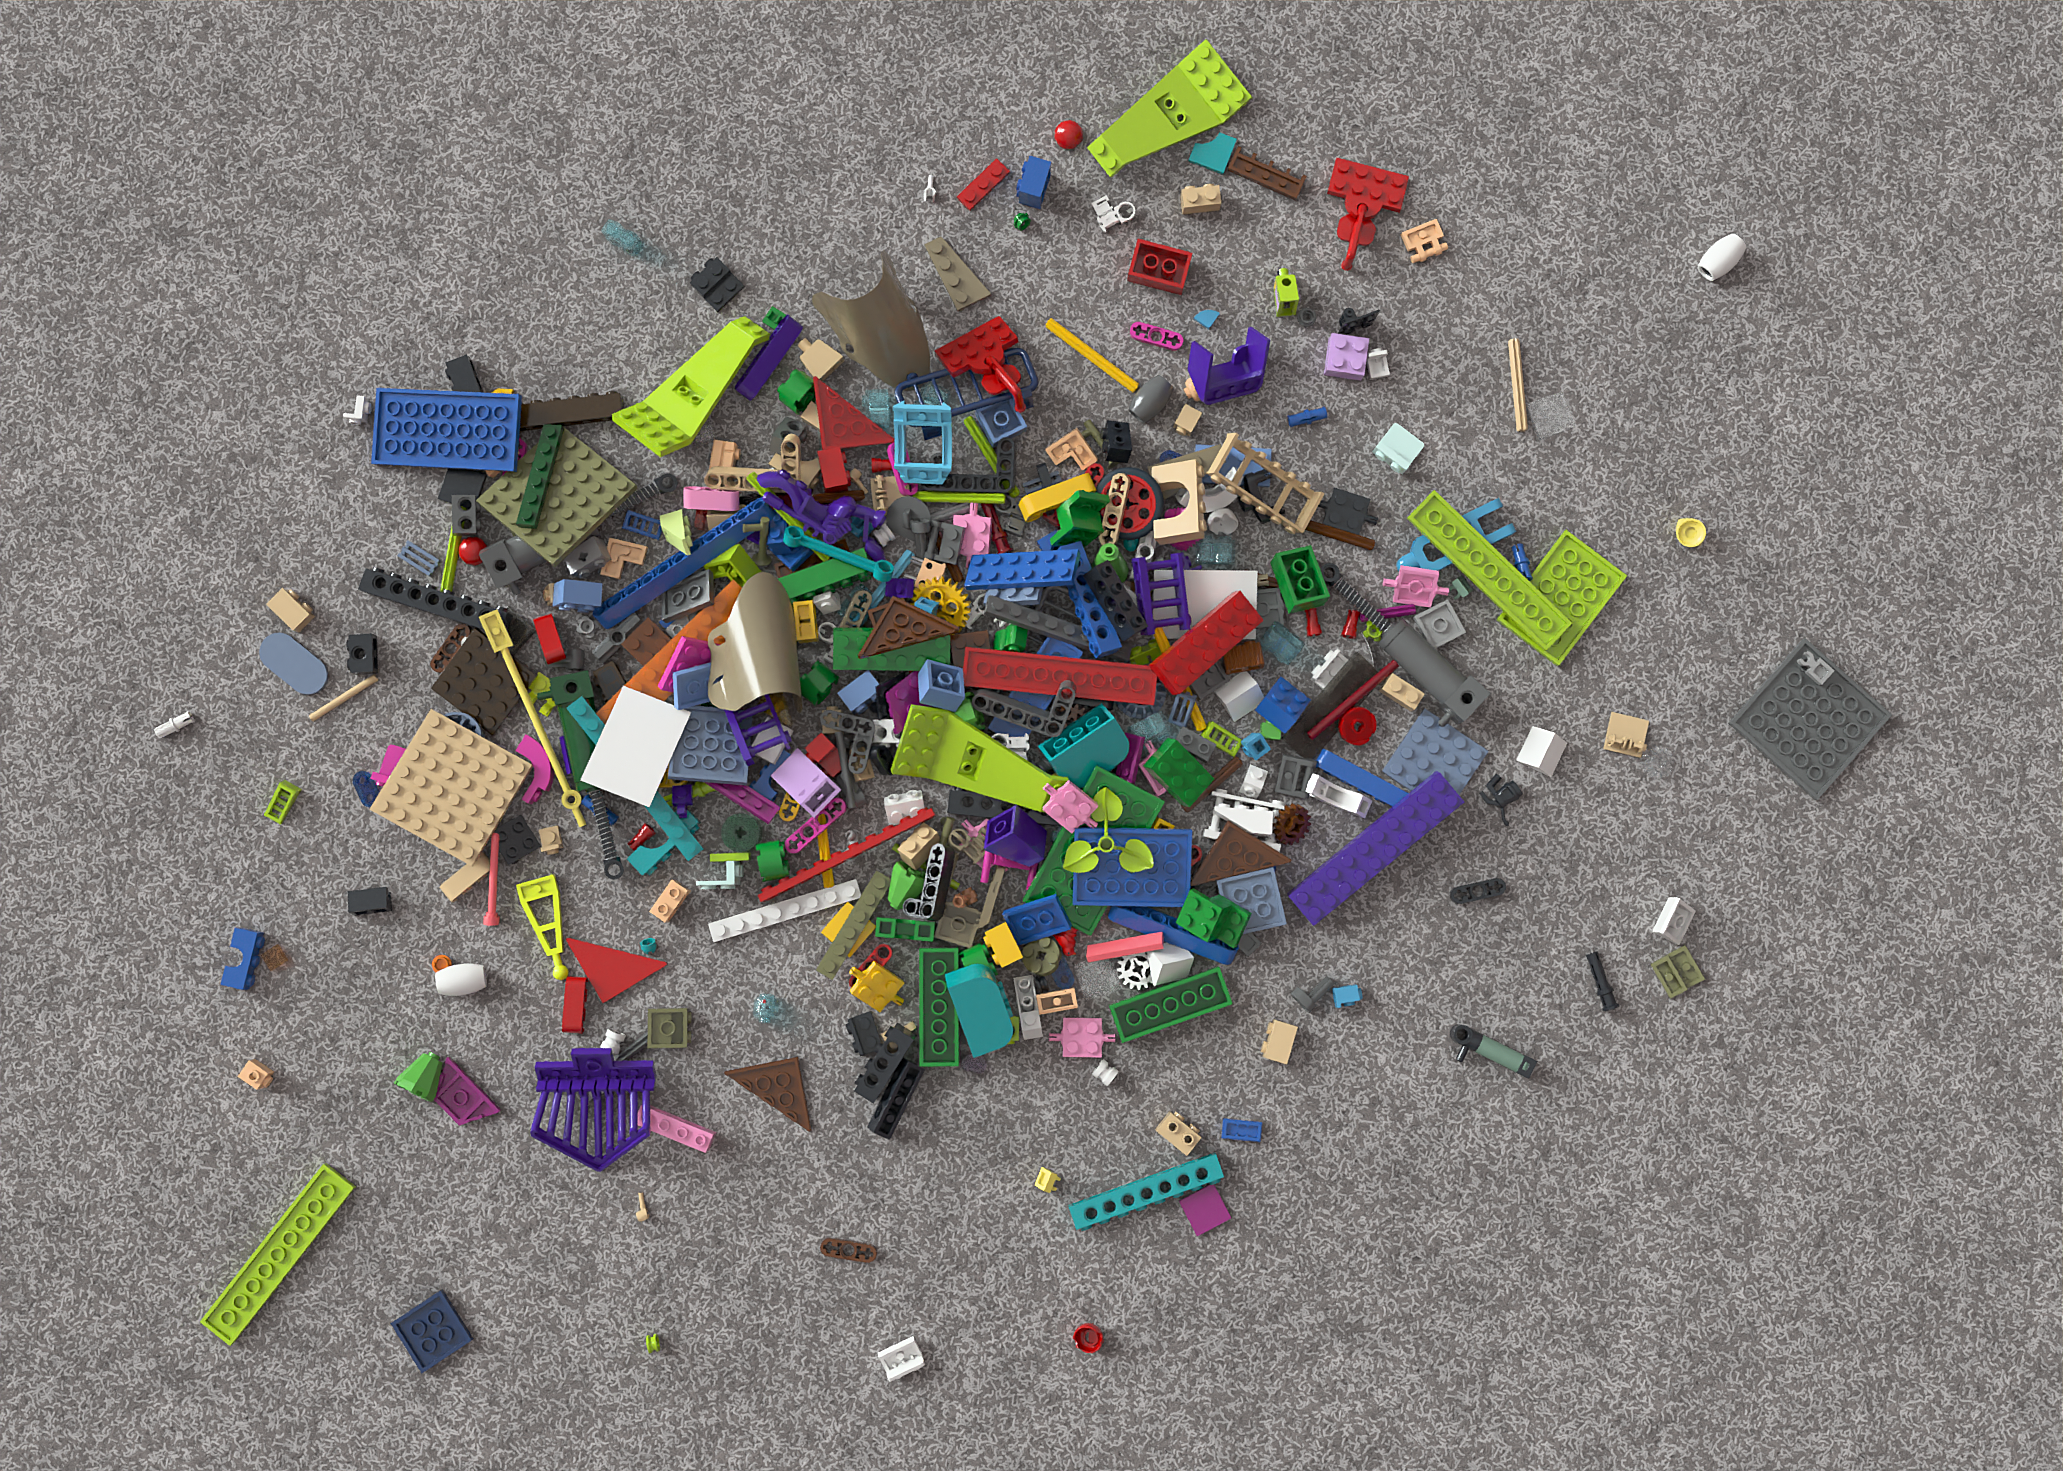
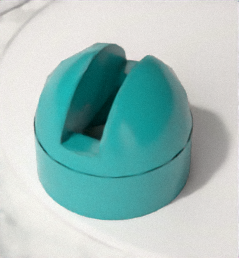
M1139 539L1123 541L1124 548L1127 551H1134L1138 547Z
M647 938L640 942L641 949L645 954L648 955V952L652 951L654 953L656 951L657 945L654 938Z

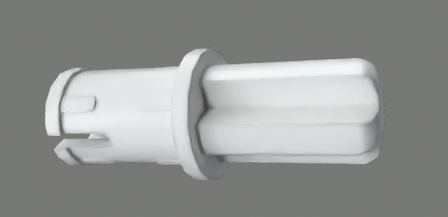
M187 711L185 714L174 719L170 718V721L156 727L154 731L159 738H162L174 731L179 732L180 728L194 723L195 720L193 716L190 717L192 714Z

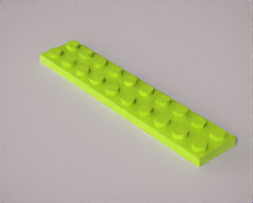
M1435 490L1406 518L1543 651H1547L1572 624L1560 610Z
M324 1163L201 1319L200 1323L229 1346L233 1345L356 1186L330 1165Z

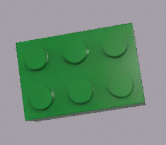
M1312 546L1283 551L1274 555L1270 564L1288 613L1291 614L1324 606L1330 598V594Z
M1167 738L1143 765L1180 805L1191 807L1214 781L1210 773L1176 739Z

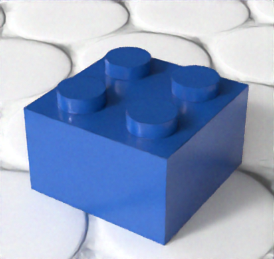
M1029 156L1028 162L1024 161L1022 167V179L1018 180L1016 196L1019 197L1020 204L1041 209L1051 176V161Z
M1280 676L1256 707L1255 711L1285 734L1297 721L1311 699Z

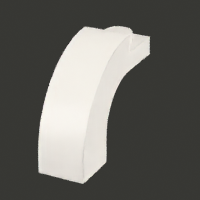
M1233 466L1225 477L1232 481L1238 469ZM1243 476L1241 477L1238 486L1241 484L1242 479L1244 478ZM1222 484L1205 489L1203 501L1206 506V512H1213L1226 507L1235 500L1237 494L1229 493ZM1181 488L1175 496L1178 502L1187 508L1190 499L1189 491Z
M1312 774L1307 784L1306 792L1310 796L1362 818L1366 817L1372 800L1364 795L1339 787L1316 774Z

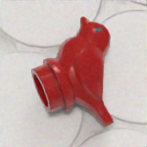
M1074 927L1052 935L1061 946L1065 956L1076 955L1074 951L1076 945L1074 937L1077 936L1078 929Z

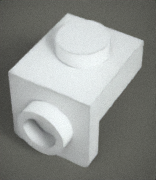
M1378 348L1368 353L1366 362L1370 380L1390 375L1386 358L1387 350Z
M357 396L355 413H344L343 417L350 424L361 425V422H367L368 414L372 411L370 400L365 396Z
M829 591L813 597V603L823 615L841 609L840 595L837 592L832 594Z
M1250 764L1239 792L1257 799L1263 788L1268 771Z

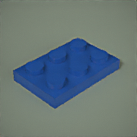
M1057 894L1004 910L1002 914L1018 946L1070 930L1072 927Z

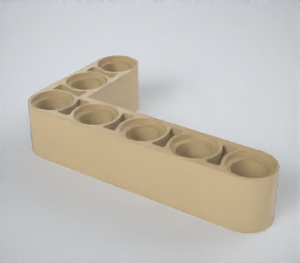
M788 434L781 445V469L786 470L797 481L801 480V441L797 435ZM792 442L795 448H789L786 443ZM787 461H793L796 466H789ZM714 466L708 470L704 482L711 489L757 491L747 481V476L752 472H756L759 475L764 472L778 470ZM710 475H716L719 480H713ZM729 476H735L738 481H732ZM769 487L775 493H787L778 487Z

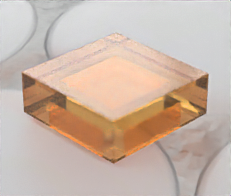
M279 944L261 954L270 971L289 961Z

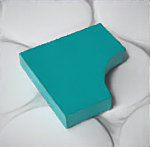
M1219 132L1218 136L1209 143H1195L1188 162L1223 175L1237 139Z

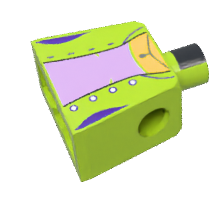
M1282 268L1277 271L1278 276H1276L1274 283L1277 317L1296 315L1299 302L1295 275H1289L1288 269ZM1284 302H1290V308L1284 309Z

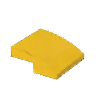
M847 901L822 930L821 933L828 940L834 941L854 906ZM870 920L849 952V958L876 929V926Z

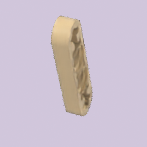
M1124 473L1114 475L1109 490L1110 503L1106 505L1102 522L1104 532L1099 536L1102 546L1107 544V540L1104 537L1109 535L1110 531L1106 530V527L1116 528L1115 531H1111L1110 537L1113 538V541L1109 543L1115 545L1119 538L1130 488V478ZM1121 476L1123 477V481H1125V485H1121L1120 491L1124 490V494L1121 492H1114V489H1119V483H1117V479H1120ZM1115 495L1120 496L1122 499L1120 506H1114L1112 503V498ZM1111 514L1116 515L1118 518L1115 525H1111L1108 522V517Z

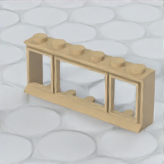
M1227 433L1224 444L1206 474L1211 476L1213 482L1224 485L1229 493L1239 495L1241 497L1240 500L1244 503L1255 506L1257 512L1270 516L1272 522L1279 525L1282 524L1287 532L1291 534L1303 533L1324 493L1314 492L1310 489L1311 485L1309 483L1300 482L1295 479L1296 474L1285 472L1281 469L1282 465L1280 463L1271 462L1266 459L1267 454L1261 451L1256 452L1251 448V443L1237 439L1239 434ZM1233 447L1244 454L1245 457L1231 481L1220 474L1219 470ZM1251 460L1286 483L1273 509L1238 486ZM1292 488L1308 498L1295 524L1279 514Z

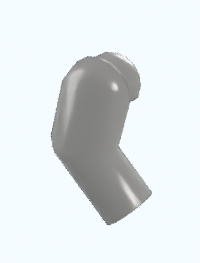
M848 830L845 834L848 845L855 842L860 844L858 833Z

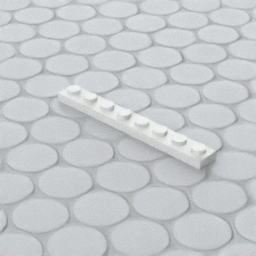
M857 879L834 885L831 888L821 889L715 921L708 925L713 942L847 901L859 899L861 892Z

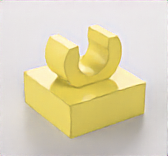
M1041 1167L1035 1186L1050 1193L1051 1190H1057L1053 1185L1055 1180L1060 1181L1061 1178L1051 1170Z

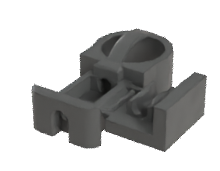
M1005 494L1010 507L1008 506L1003 511L998 508H1001V504H994V509L998 514L1009 517L1010 523L1006 525L1004 532L1020 537L1026 522H1024V517L1018 503L1015 502L1016 499Z

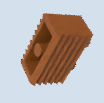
M1247 641L1244 645H1235L1222 657L1226 674L1264 668L1260 642Z

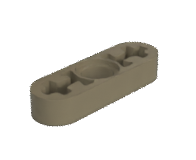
M866 590L855 592L839 627L848 628L849 625L845 624L847 621L852 625H856L855 628H860L872 602V596ZM863 594H866L865 598H867V601H863L860 605V607L864 608L863 611H861L857 607H853L854 604L859 605L860 603L858 596H863ZM852 611L859 612L860 617L857 621L850 620L849 615Z

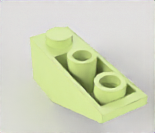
M682 509L660 515V524L666 541L684 554L691 555L690 547L693 546L688 516H684Z

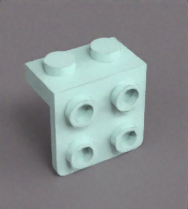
M1394 423L1372 452L1379 460L1389 464L1395 472L1403 474L1422 450L1424 443L1398 423Z
M726 861L727 881H696V885L701 886V889H716V885H720V889H735V885H740V877L744 875L743 865H740L739 861Z

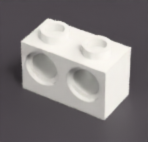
M873 719L876 728L872 743L885 745L887 748L890 747V744H896V747H898L901 736L900 733L895 735L893 732L895 728L893 719H882L880 721ZM886 729L887 735H886V737L884 738V737H883V732H884V730Z

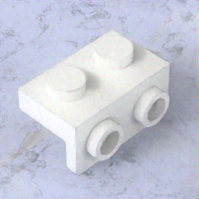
M1338 648L1334 652L1330 650L1324 657L1325 663L1322 666L1318 664L1311 672L1313 674L1311 680L1327 694L1330 693L1354 665L1340 653Z
M910 790L899 795L891 794L884 798L889 825H898L901 819L907 816L912 818L918 815L917 811L925 808L921 790Z
M913 1336L878 1352V1358L887 1373L889 1382L900 1379L902 1376L916 1371L925 1365L921 1349Z

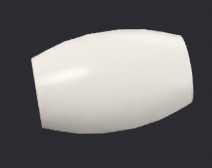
M1730 234L1717 241L1707 250L1698 265L1701 275L1707 280L1713 281L1728 273L1743 256L1746 250L1745 242L1736 234Z
M473 963L457 964L446 967L435 974L438 994L461 996L487 987L484 965Z

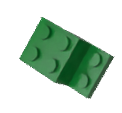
M1084 490L1074 492L1069 499L1056 509L1061 530L1057 531L1050 538L1051 546L1060 547L1081 541L1083 548H1085L1102 534L1104 530L1099 511L1110 503L1109 495Z
M1193 888L1188 893L1176 924L1207 943L1219 939L1232 948H1236L1252 913L1220 894L1209 898Z

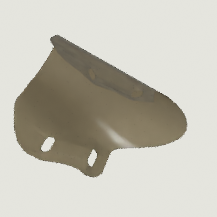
M883 250L881 252L882 278L872 291L862 297L850 300H843L830 296L825 292H819L813 295L812 303L838 336L840 346L850 359L865 366L883 382L896 388L900 383L907 381L906 377L910 373H917L918 377L929 374L930 352L918 308L912 299L906 295L896 275L890 255L887 251ZM911 304L915 306L916 313L914 312ZM846 344L853 346V354L846 351ZM914 386L904 389V391L913 390Z
M759 572L748 579L742 587L728 620L713 629L708 636V647L711 652L708 697L711 703L719 709L736 711L760 696L776 692L792 693L796 710L801 713L802 696L793 608L782 583L770 573ZM722 635L726 642L718 646L714 643V639ZM724 675L719 682L713 684L718 677Z

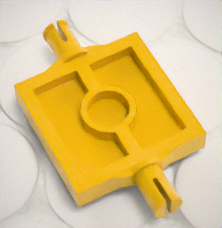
M875 961L863 972L856 967H852L849 973L857 978L856 983L849 990L852 995L878 1012H881L890 1001H893L898 1006L903 1004L904 999L896 995L904 985V981Z

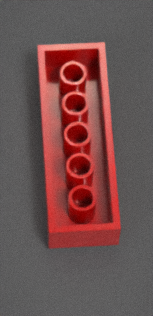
M1240 590L1232 592L1150 663L1149 667L1172 695L1180 694L1264 620Z

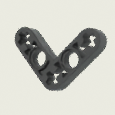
M833 710L824 711L820 716V721L825 727L856 734L848 767L854 774L863 773L867 766L875 734V724L866 718ZM832 714L833 718L838 719V715H840L839 727H836L837 722L830 721L827 724L824 717ZM846 718L853 720V726L849 729L844 728L842 725L843 720ZM857 720H860V725L869 723V726L872 727V730H868L867 733H864L862 728L854 731L857 726ZM860 741L867 743V750L864 752L857 750V744ZM854 753L866 755L865 759H860V764L863 767L858 768V771H855V767L852 766V763H856L858 757H854Z

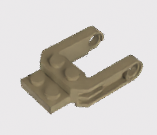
M955 852V859H954V864H953V869H952L950 884H951V881H952V878H953V874H954V871H955V868H956V864H957V861H958V857H959V853H956V852ZM996 865L982 911L969 906L958 908L954 906L952 901H946L944 914L938 922L934 937L968 948L972 947L977 929L990 922L1006 867Z

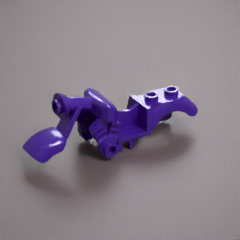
M784 469L764 472L757 476V481L761 487H778L787 492L792 500L793 509L785 505L782 499L769 491L765 492L762 496L765 503L805 524L803 527L804 531H807L809 527H813L814 533L812 536L816 537L819 532L822 533L823 541L829 545L836 543L837 539L852 530L851 516L863 519L865 551L873 558L874 562L886 561L881 545L875 539L868 536L869 522L872 523L874 529L877 526L881 527L886 520V516H884L886 511H875L858 505L850 496L841 497L830 503V505L820 504L813 498L812 490L807 488L803 481H796Z

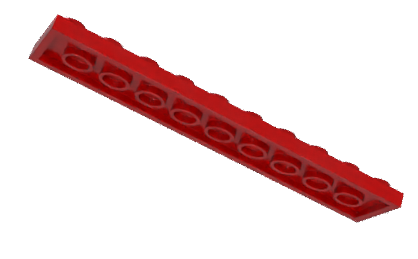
M965 647L963 666L964 686L1056 695L1060 684L1065 680H1070L1076 685L1075 697L1147 705H1154L1157 675L1146 665ZM1070 689L1062 690L1065 694L1072 693Z

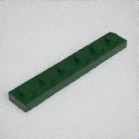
M543 425L516 525L519 528L537 529L564 432L562 425Z

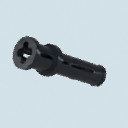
M1598 951L1587 954L1586 957L1598 988L1596 994L1600 996L1603 1005L1602 1011L1620 1007L1619 1003H1616L1613 994L1614 988L1609 985Z

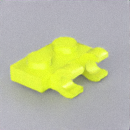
M540 672L537 673L538 676L529 687L532 690L529 696L533 704L538 698L537 693L550 691L549 678ZM552 698L545 699L547 703L539 710L546 717L549 716L555 707V702L552 701Z

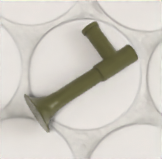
M1090 419L1085 421L1083 425L1086 427V430L1081 432L1082 436L1085 439L1091 435L1102 449L1103 439L1100 438V432ZM1109 461V466L1107 469L1113 468L1114 466L1118 465L1119 462Z
M762 517L760 524H743L744 533L760 531L759 551L752 556V560L759 566H767L772 562V558L766 553L769 530L768 517Z
M942 817L940 819L943 830L939 844L946 845L955 821L954 818Z

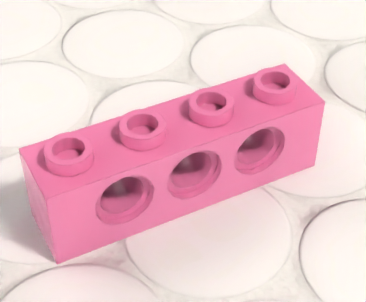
M642 1105L640 1106V1108H639V1110H638V1126H641V1127H642ZM650 1105L651 1131L704 1153L709 1151L716 1134L715 1131Z

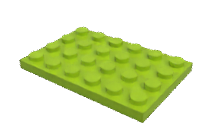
M1565 530L1531 573L1533 579L1530 583L1560 610L1572 624L1547 651H1543L1504 612L1496 620L1553 664L1559 666L1627 575L1569 531Z

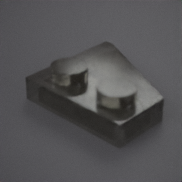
M508 606L507 613L513 615L508 629V635L513 646L508 647V650L514 656L536 630Z

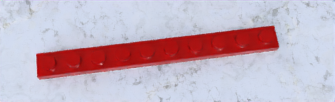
M925 807L917 811L918 815L912 818L907 816L900 820V824L896 826L891 824L883 828L882 833L878 835L873 833L865 837L866 841L860 844L855 842L849 845V850L843 853L839 850L830 855L831 859L827 861L821 859L813 863V868L809 870L803 868L796 872L797 876L791 879L789 876L778 881L779 885L775 887L769 885L761 889L762 893L758 895L760 902L764 903L936 817L934 810Z

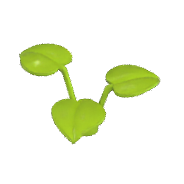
M1104 787L1093 798L1098 803V807L1091 814L1095 821L1104 820V836L1100 838L1098 847L1091 849V845L1086 841L1078 840L1073 842L1066 851L1063 868L1075 873L1088 872L1094 869L1099 859L1094 853L1095 851L1110 852L1113 849L1123 851L1119 856L1121 866L1129 872H1139L1153 868L1152 853L1141 840L1130 839L1126 842L1125 848L1114 845V839L1108 835V820H1117L1122 814L1123 805L1117 795L1109 788Z

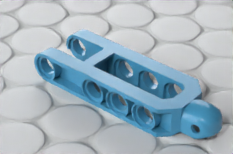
M1500 498L1462 515L1491 545L1517 532L1513 523L1485 536L1478 519L1498 508H1502L1503 504ZM1422 535L1413 541L1410 553L1402 556L1397 561L1396 567L1398 571L1401 565L1439 571L1453 563L1446 556L1434 562L1427 560L1423 547L1430 543V541Z

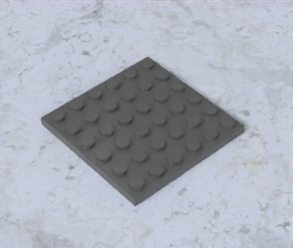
M1803 638L1728 724L1814 800H1818L1888 721L1892 714L1806 638ZM1804 652H1811L1814 660L1821 658L1835 670L1822 685H1818L1805 673L1808 669L1806 666H1800L1797 663L1798 659H1803L1807 662L1808 659Z

